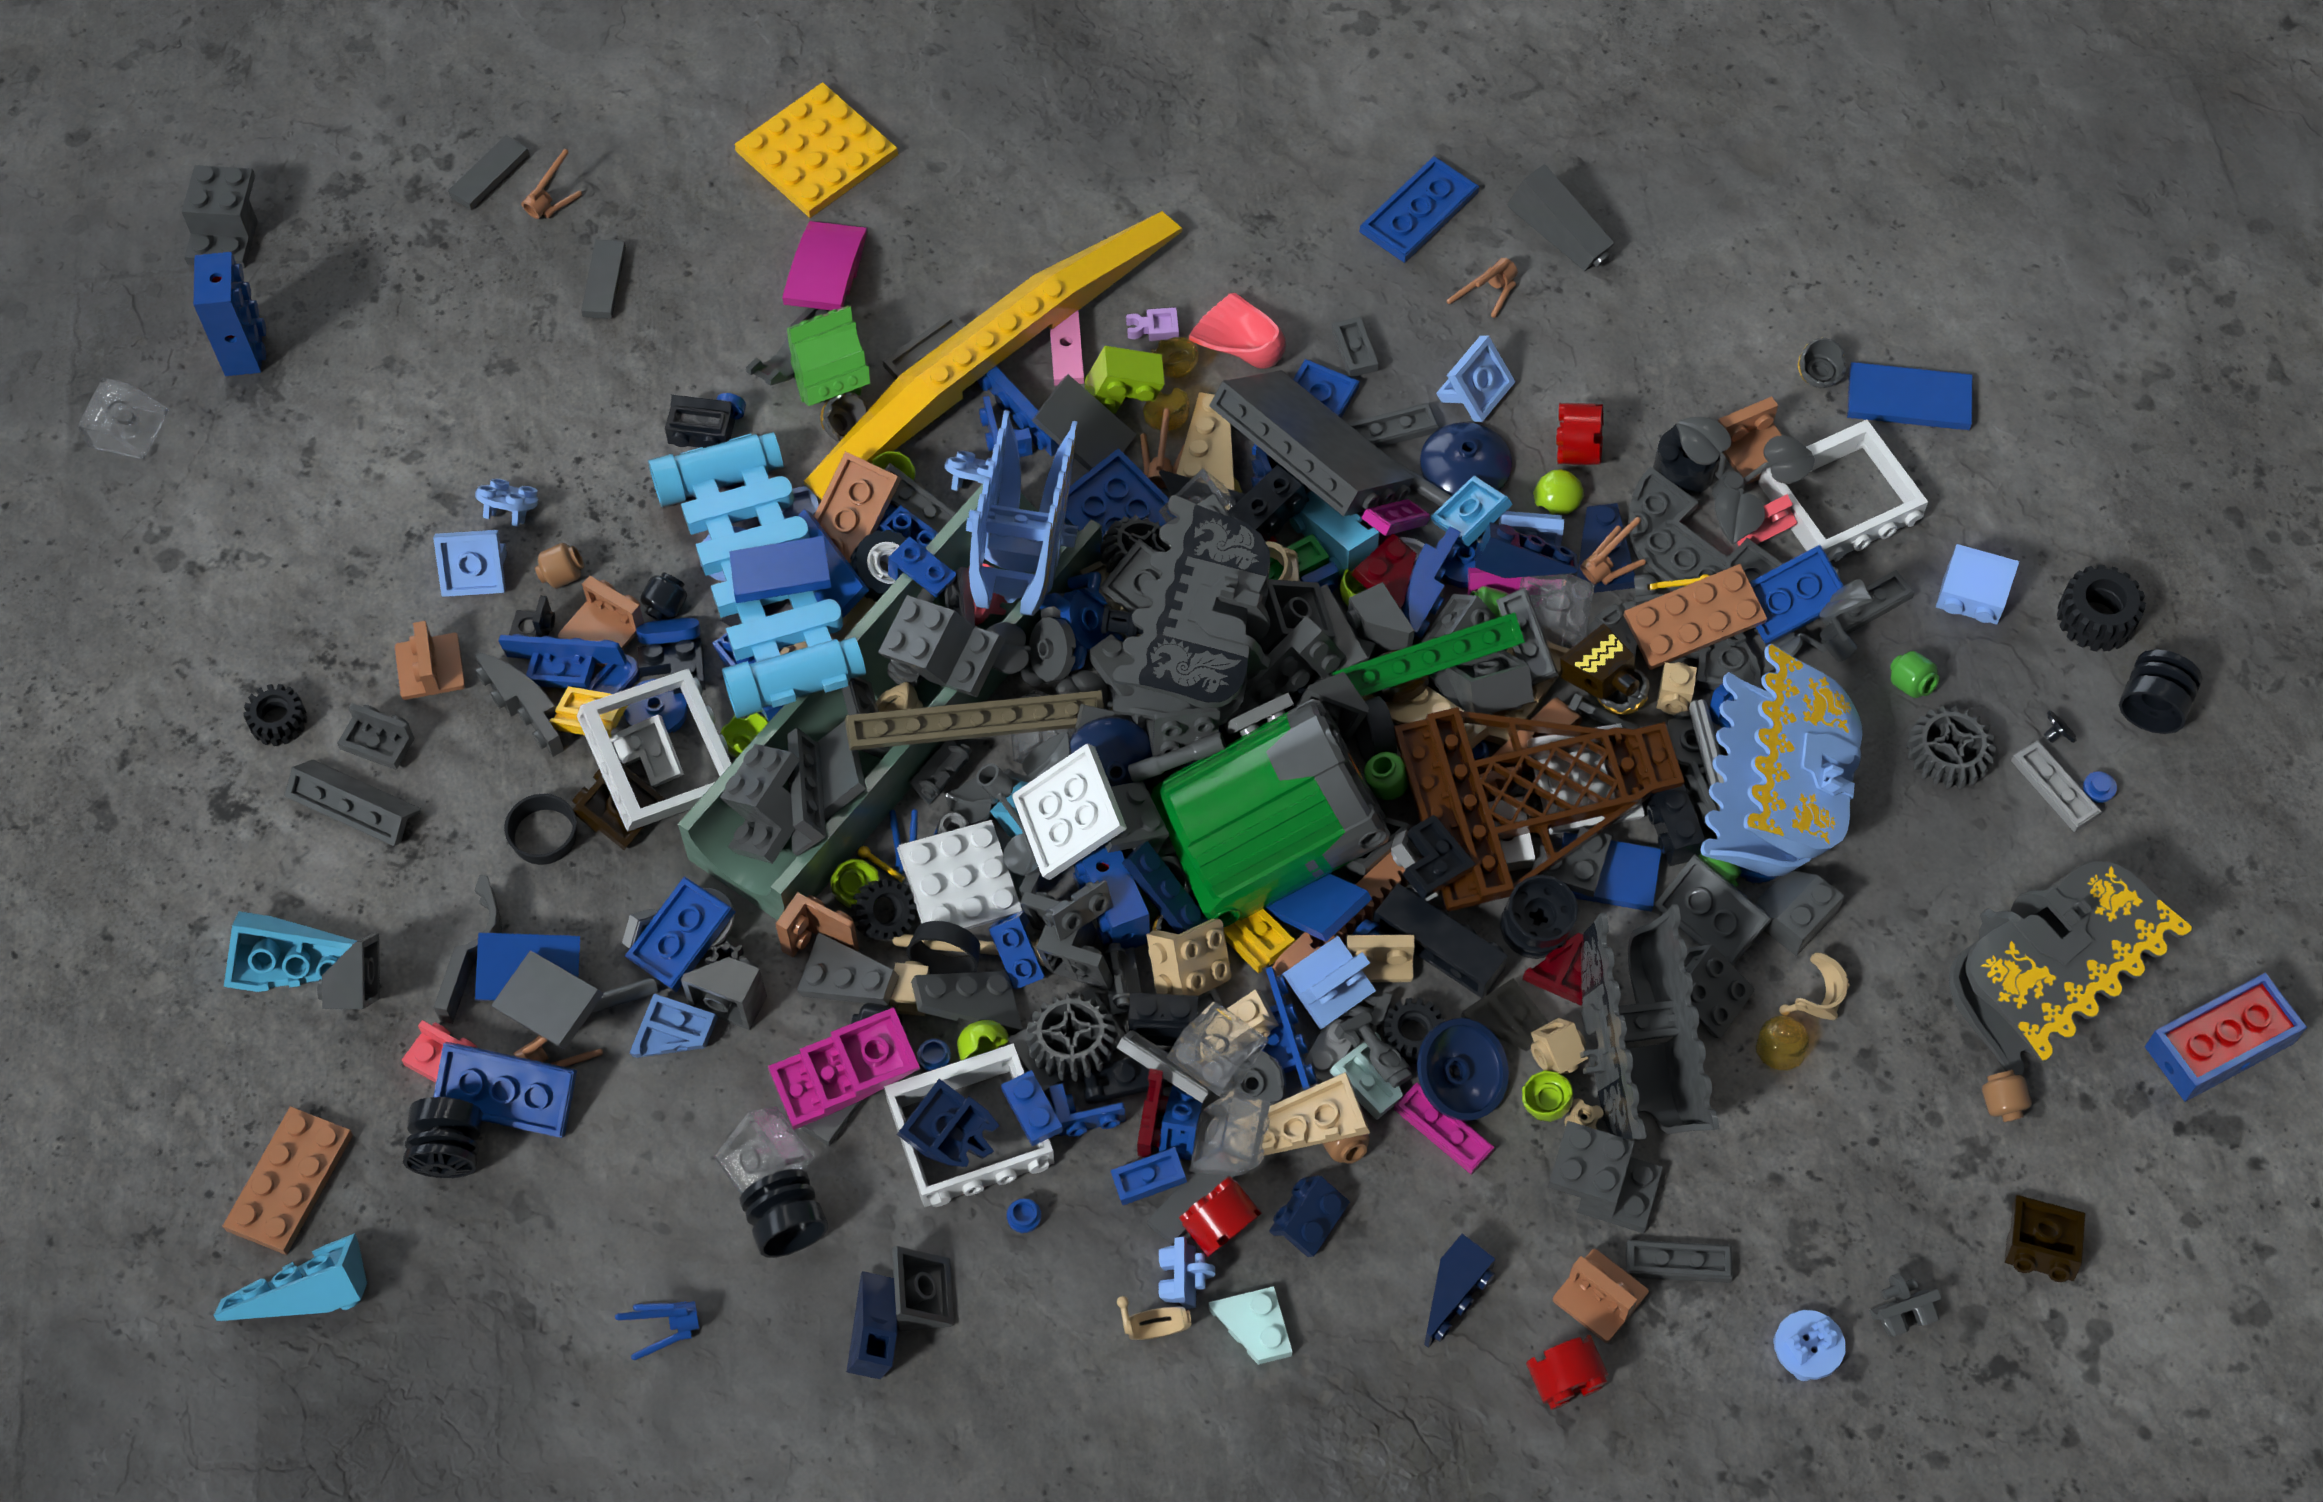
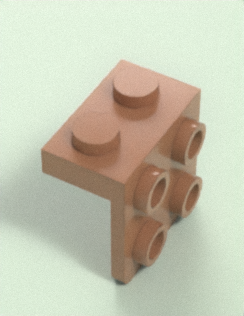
M589 575L582 583L587 601L559 632L558 638H581L588 641L611 640L619 643L623 650L637 634L636 628L644 623L640 609L641 605L634 597L630 595L624 596L617 592L609 582L605 580L598 581ZM596 663L597 665H599V666H601V667H603V668H604L605 665H607V664Z

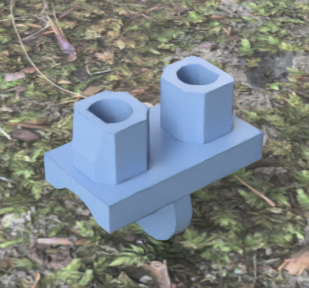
M1185 1237L1175 1238V1245L1159 1249L1160 1267L1164 1271L1174 1270V1279L1160 1280L1159 1297L1164 1302L1180 1303L1186 1309L1196 1308V1289H1205V1279L1215 1276V1266L1205 1263V1254L1196 1253V1247L1187 1244Z

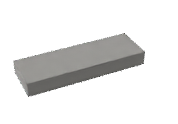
M2038 740L2013 755L2011 762L2073 832H2076L2100 816L2102 811Z
M1133 1030L1124 1035L1116 1047L1145 1067L1162 1070L1164 1079L1201 1103L1210 1096L1216 1086L1215 1083Z

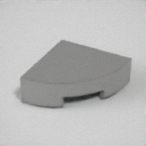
M652 908L630 914L622 944L631 948L657 911Z

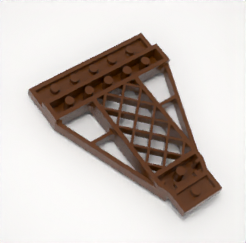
M1459 707L1427 714L1426 719L1394 726L1397 746L1405 764L1407 779L1420 822L1435 815L1476 864L1472 871L1441 889L1447 912L1510 897L1517 884L1528 877L1545 873L1646 801L1652 793L1681 787L1684 784L1665 722L1638 729L1619 727L1598 729L1459 711ZM1463 723L1507 728L1514 751L1475 760ZM1516 730L1562 735L1572 738L1523 749ZM1584 749H1589L1602 756L1596 768L1579 759ZM1578 751L1575 757L1569 754L1571 752ZM1554 756L1571 764L1565 775L1548 767ZM1547 758L1544 764L1537 761ZM1525 763L1540 771L1533 783L1516 774L1522 764ZM1603 763L1605 765L1607 774L1600 771V768ZM1515 766L1513 771L1506 769L1507 767ZM1574 766L1591 775L1585 787L1568 778ZM1491 771H1495L1508 778L1502 790L1485 782ZM1543 773L1560 782L1554 794L1537 786ZM1595 777L1612 787L1606 798L1589 790ZM1512 781L1528 789L1522 802L1505 793ZM1563 785L1580 793L1574 806L1557 797ZM1484 791L1497 797L1491 809L1489 808ZM1532 792L1549 801L1543 813L1526 805ZM1614 793L1615 799L1609 800ZM1584 796L1596 802L1578 807ZM1500 800L1517 808L1511 821L1494 812ZM1552 804L1565 810L1546 815ZM1521 811L1533 817L1515 822ZM1599 816L1605 818L1559 852H1554L1548 833L1549 828ZM1494 821L1502 826L1495 827ZM1536 832L1541 836L1548 859L1513 883L1500 840Z

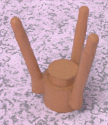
M568 149L562 151L537 187L521 202L523 209L535 219H539L542 215L550 218L555 211L582 196V192L577 191L551 206L552 198L544 190V187L569 153Z
M1507 258L1499 259L1484 274L1448 298L1447 303L1451 304L1473 288L1481 287L1486 282H1489L1494 288H1504L1491 313V317L1495 318L1509 292L1516 286V283L1513 281L1518 273L1515 264Z
M1165 408L1163 413L1158 457L1153 458L1152 462H1150L1146 434L1142 433L1140 435L1144 465L1143 473L1159 489L1167 488L1159 474L1160 469L1176 474L1184 448L1183 445L1172 467L1171 461L1165 458L1170 414L1168 408Z
M1636 517L1622 531L1621 526H1616L1593 554L1580 565L1581 571L1591 583L1596 585L1602 581L1604 585H1607L1613 579L1646 564V560L1641 559L1611 572L1610 569L1613 567V563L1607 556L1640 523V517Z
M538 1036L513 1054L516 1057L544 1063V1061L549 1059L542 1048V1045L547 1040ZM597 1049L549 1064L566 1067L603 1054V1050Z

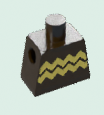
M1604 623L1560 657L1561 678L1599 699H1606L1617 689L1627 697H1630L1639 687V681L1633 677L1635 674V658L1633 653Z

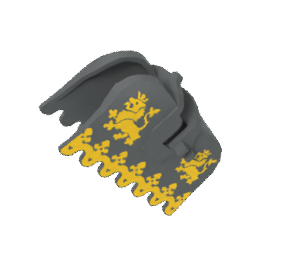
M2092 861L2080 865L2046 890H2032L2022 893L2013 902L2011 912H1994L1987 908L1981 913L1980 918L1983 923L1979 929V941L1955 957L1950 967L1949 988L1953 1002L1959 1012L1992 1051L2005 1071L2014 1070L2015 1075H2021L2025 1070V1065L2020 1057L2022 1051L2037 1057L2040 1062H2046L2054 1053V1048L2049 1040L2050 1034H2054L2064 1040L2074 1037L2077 1033V1027L2072 1019L2074 1013L2085 1019L2096 1017L2100 1012V1006L2095 999L2096 993L2111 999L2120 996L2123 992V986L2118 978L2119 973L2122 976H2129L2131 978L2142 976L2145 972V964L2141 954L2154 958L2166 955L2168 944L2164 939V933L2169 932L2177 938H2183L2192 932L2193 926L2164 903L2130 870L2113 862Z

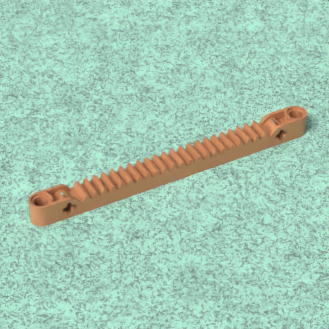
M1556 697L1545 705L1531 720L1579 726L1582 717ZM1523 730L1517 732L1523 749L1528 748L1527 741L1530 738L1553 735ZM1509 739L1492 756L1513 752L1511 740ZM1525 763L1522 764L1516 774L1522 777L1523 770L1528 772L1531 766ZM1515 766L1507 767L1506 769L1513 771ZM1491 771L1485 782L1502 790L1508 778L1495 771ZM1513 781L1510 783L1509 788L1513 786ZM1484 791L1488 802L1496 800L1497 797ZM1391 852L1355 884L1367 890L1372 900L1327 942L1339 936L1344 945H1346L1347 935H1352L1365 919L1370 921L1373 919L1374 911L1377 910L1398 883L1404 887L1408 886L1409 882L1403 876L1405 869L1403 866L1399 867L1395 863ZM1304 932L1276 960L1273 965L1277 975L1284 973L1327 942Z

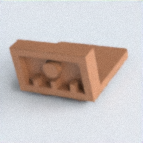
M1772 396L1718 420L1728 431L1731 438V446L1723 454L1735 472L1741 474L1743 478L1762 464L1768 462L1764 457L1763 449L1771 438L1781 436V433L1773 423L1778 404ZM1761 473L1754 477L1752 480H1750L1747 484L1758 480L1760 478Z
M797 892L776 922L782 952L791 957H794L799 949L803 950L807 946L812 933L818 935V932L857 952L859 950L853 919L842 911L837 910L834 912L826 908L824 903L814 896L809 895L806 897Z

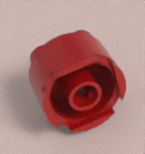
M1559 403V421L1563 422H1560V427H1557V464L1600 465L1603 450V404Z
M1229 1176L1207 1196H1203L1193 1204L1179 1219L1186 1231L1206 1256L1209 1257L1237 1235L1246 1225L1260 1216L1262 1212L1238 1182Z
M1587 1335L1583 1341L1581 1337H1577L1544 1351L1546 1359L1537 1362L1536 1358L1533 1357L1526 1362L1543 1404H1549L1551 1410L1568 1404L1570 1398L1574 1397L1577 1392L1581 1391L1583 1397L1603 1389L1602 1385L1607 1383L1606 1378L1609 1376L1591 1335Z

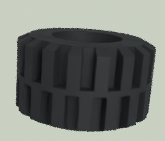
M2098 565L2097 569L2088 566L2085 567L2083 572L2079 570L2074 574L2073 579L2071 578L2057 607L2059 609L2057 620L2061 621L2059 626L2062 631H2068L2066 637L2070 641L2075 639L2078 641V646L2082 648L2084 645L2089 646L2090 651L2097 652L2098 648H2102L2106 652L2111 651L2113 646L2116 649L2122 647L2124 642H2128L2131 639L2143 616L2146 602H2143L2145 598L2144 592L2138 590L2140 584L2136 580L2131 581L2129 579L2131 575L2127 572L2122 574L2118 572L2119 568L2112 566L2111 569H2106L2105 565ZM2097 602L2104 604L2114 614L2099 613L2088 603Z

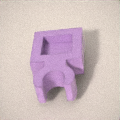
M1176 307L1148 309L1147 317H1142L1138 314L1126 315V325L1137 326L1135 328H1127L1129 339H1138L1143 334L1149 335V341L1179 339Z

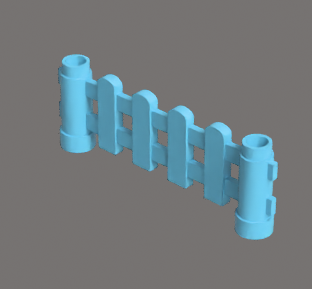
M774 432L761 436L747 434L706 448L700 447L682 452L677 456L669 454L648 460L653 484L661 507L681 503L690 534L708 530L711 540L696 544V549L705 576L723 571L725 576V582L711 585L713 598L720 617L739 614L742 624L726 628L736 661L752 656L755 658L756 662L751 664L746 661L722 668L727 692L737 719L762 712L764 707L772 705L775 708L795 702L798 697L822 690L826 693L849 686L850 679L866 675L863 657L856 638L853 637L839 642L837 639H831L830 634L840 631L843 627L841 608L835 600L826 599L817 602L813 591L741 603H736L729 551L810 538L807 523L802 517L794 516L784 519L781 509L788 508L794 503L790 481L783 476L768 478L769 471L784 467ZM741 482H744L746 485L721 493L718 490L720 488L738 484ZM687 497H696L695 500L685 502ZM758 517L761 526L737 533L734 532L731 523ZM785 599L790 600L793 609L766 617L762 606ZM804 641L807 644L806 648L780 655L778 650Z

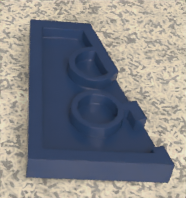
M1617 503L1589 506L1586 509L1574 595L1635 588L1634 570L1613 579L1607 585H1604L1602 581L1594 585L1585 577L1580 569L1583 561L1593 554L1616 526H1621V531L1624 529ZM1626 537L1607 555L1613 563V567L1610 569L1611 572L1632 563Z

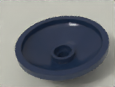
M1453 423L1436 430L1426 440L1421 451L1420 468L1424 479L1451 496L1473 476L1500 491L1510 477L1512 456L1506 442L1493 430L1476 423Z
M1103 717L1092 720L1080 727L1070 738L1071 754L1087 743L1095 746L1111 787L1133 783L1128 765L1153 756L1147 733L1132 721L1120 717ZM1119 766V772L1116 775H1110L1111 768ZM1155 777L1143 781L1147 790L1151 787Z
M1465 1018L1442 1022L1427 1034L1419 1050L1417 1071L1421 1088L1430 1104L1441 1114L1455 1120L1470 1121L1488 1115L1500 1104L1508 1085V1062L1500 1041L1486 1026ZM1449 1067L1453 1070V1077L1449 1073Z

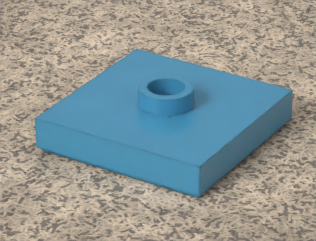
M1473 476L1430 518L1436 526L1447 532L1450 526L1460 531L1461 533L1457 540L1466 546H1470L1487 529L1490 522L1494 523L1513 504L1507 496L1476 476Z

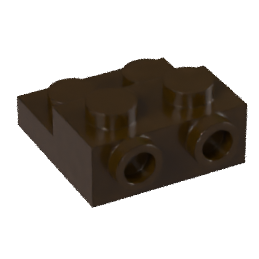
M621 763L640 809L666 800ZM599 769L592 777L596 780L594 785L589 790L584 786L572 800L576 804L573 811L575 816L596 833L601 831L622 850H625L645 826L627 832Z
M2016 1195L2012 1205L2011 1227L2006 1239L2004 1263L2013 1265L2015 1270L2021 1273L2037 1271L2048 1274L2049 1278L2055 1282L2075 1281L2082 1264L2085 1213Z

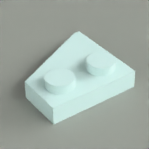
M1375 1032L1376 1036L1381 1040L1380 1036ZM1362 1042L1339 1060L1330 1070L1334 1077L1346 1072L1358 1102L1376 1120L1394 1107L1403 1097L1400 1087L1393 1088L1389 1082L1384 1081L1370 1061V1048L1365 1042Z
M1274 1286L1209 1302L1211 1314L1213 1316L1216 1315L1228 1328L1231 1336L1246 1348L1247 1353L1258 1365L1292 1356L1291 1345Z

